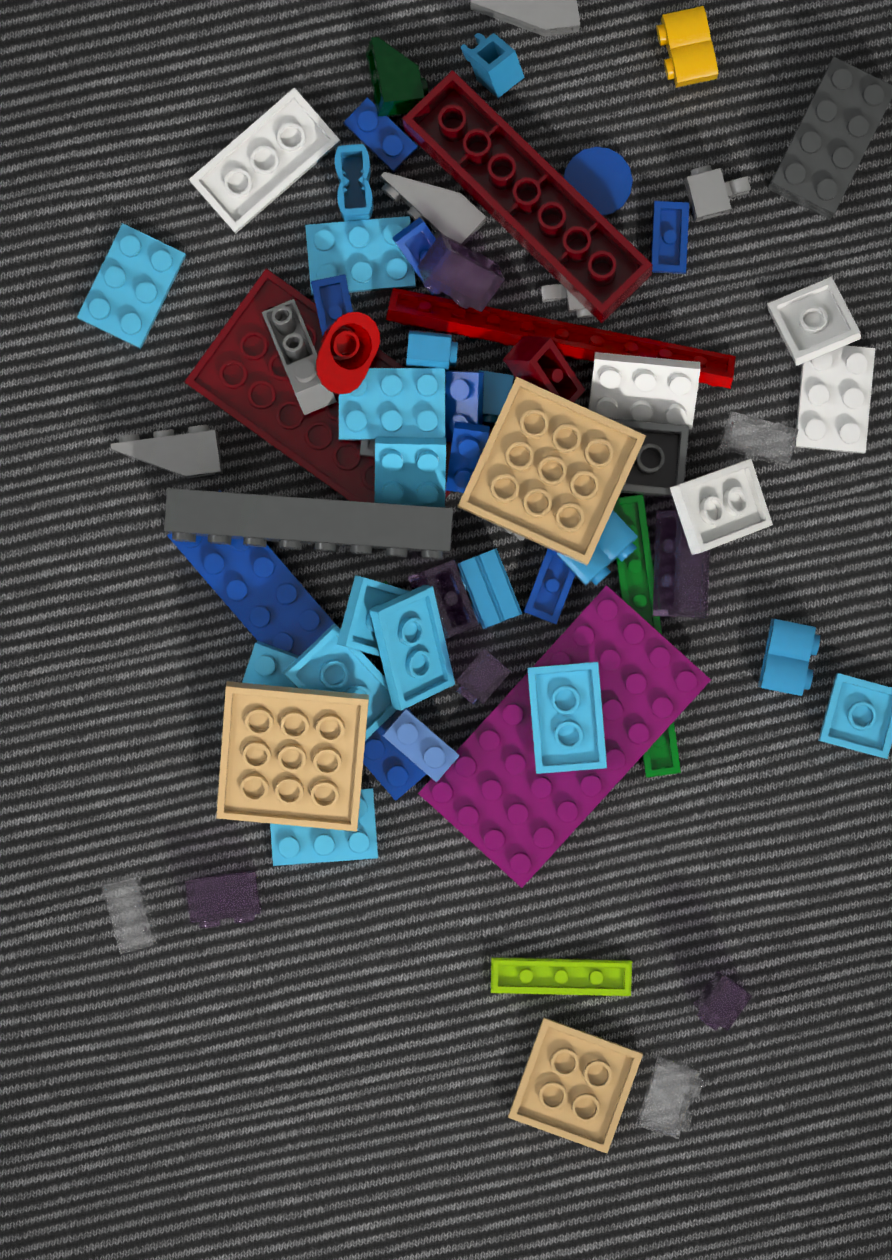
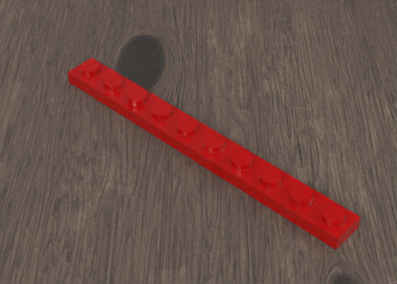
M397 288L392 290L386 320L398 322L403 325L429 328L439 332L444 331L464 335L474 339L479 338L499 342L504 345L515 346L523 336L551 337L562 355L574 359L594 361L595 352L700 362L699 383L731 389L736 356Z

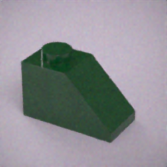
M371 37L366 50V57L378 117L407 114L428 94L427 81L425 78H421L417 64L381 38Z

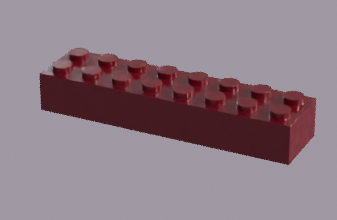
M453 70L402 118L404 131L601 323L652 275L653 264Z

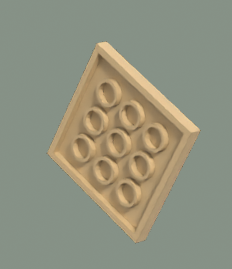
M516 377L458 504V508L587 566L646 435Z
M227 681L216 818L357 832L369 695Z

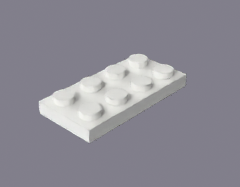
M293 88L195 173L189 181L236 234L340 144L341 141L300 93Z

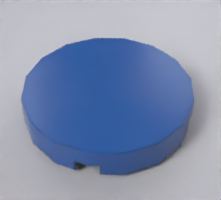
M592 147L582 150L572 157L564 172V179L603 217L621 209L631 194L633 179L630 167L620 154L609 148Z

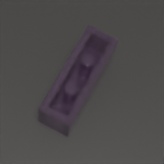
M677 510L656 511L653 616L707 618L710 549L702 553L691 554Z

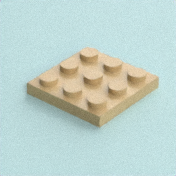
M543 1017L508 1118L608 1154L643 1053Z

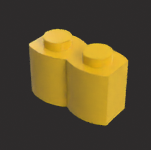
M704 6L663 14L661 18L662 24L656 25L660 46L666 45L669 58L664 59L667 79H674L676 88L717 79L719 74Z

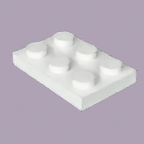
M845 345L802 363L794 447L866 453L875 348Z
M595 352L588 409L611 419L689 426V429L692 430L700 376V362Z
M752 459L741 461L670 487L692 555L702 553L773 525Z

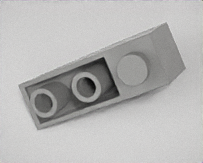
M470 0L471 10L544 37L575 33L580 30L577 0Z
M383 172L381 175V181L385 184L381 189L394 202L397 203L401 199L409 206L408 215L414 221L420 217L435 231L434 237L438 243L446 250L452 247L458 252L486 223V216L459 192Z
M292 299L263 311V317L303 414H309L337 402L333 392L328 391L321 384L317 376V353L295 300Z
M209 425L188 427V433L174 435L173 429L153 432L154 438L140 440L139 434L124 435L118 437L119 443L110 444L111 449L117 453L186 478L223 474L218 432L216 430H209Z

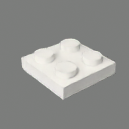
M832 277L767 303L768 311L796 366L861 339V332Z

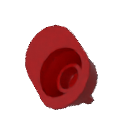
M348 312L338 317L324 332L321 341L322 345L316 359V372L321 384L330 392L348 394L357 389L363 382L380 345L379 329L376 322L368 315L360 312Z

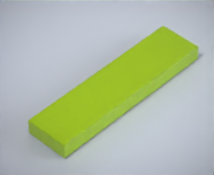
M491 957V993L631 996L632 960Z

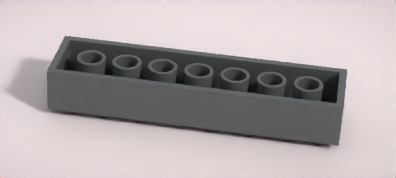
M167 488L164 531L172 534V540L179 542L196 543V536L208 537L210 544L231 545L232 539H243V545L266 547L267 541L279 542L281 549L302 550V544H315L314 550L320 552H337V546L350 547L351 554L372 555V549H386V556L407 557L408 551L421 552L422 559L443 560V554H450L453 508Z

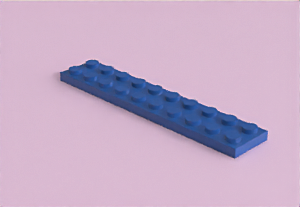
M172 534L167 535L257 641L300 656L328 628L335 624L268 545L266 547L243 545V539H232L231 545L210 544L208 537L196 536V543L179 542L172 540ZM405 709L402 711L397 710L365 741L363 764L395 801L426 775L423 770L383 737L385 732Z

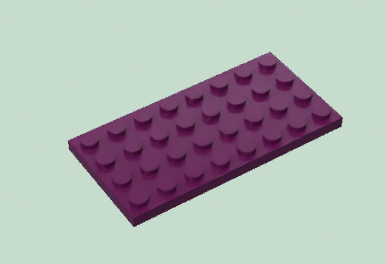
M607 585L533 666L599 662L607 768L536 774L527 672L456 751L460 756L437 782L431 778L418 793L521 888L711 681L705 673Z

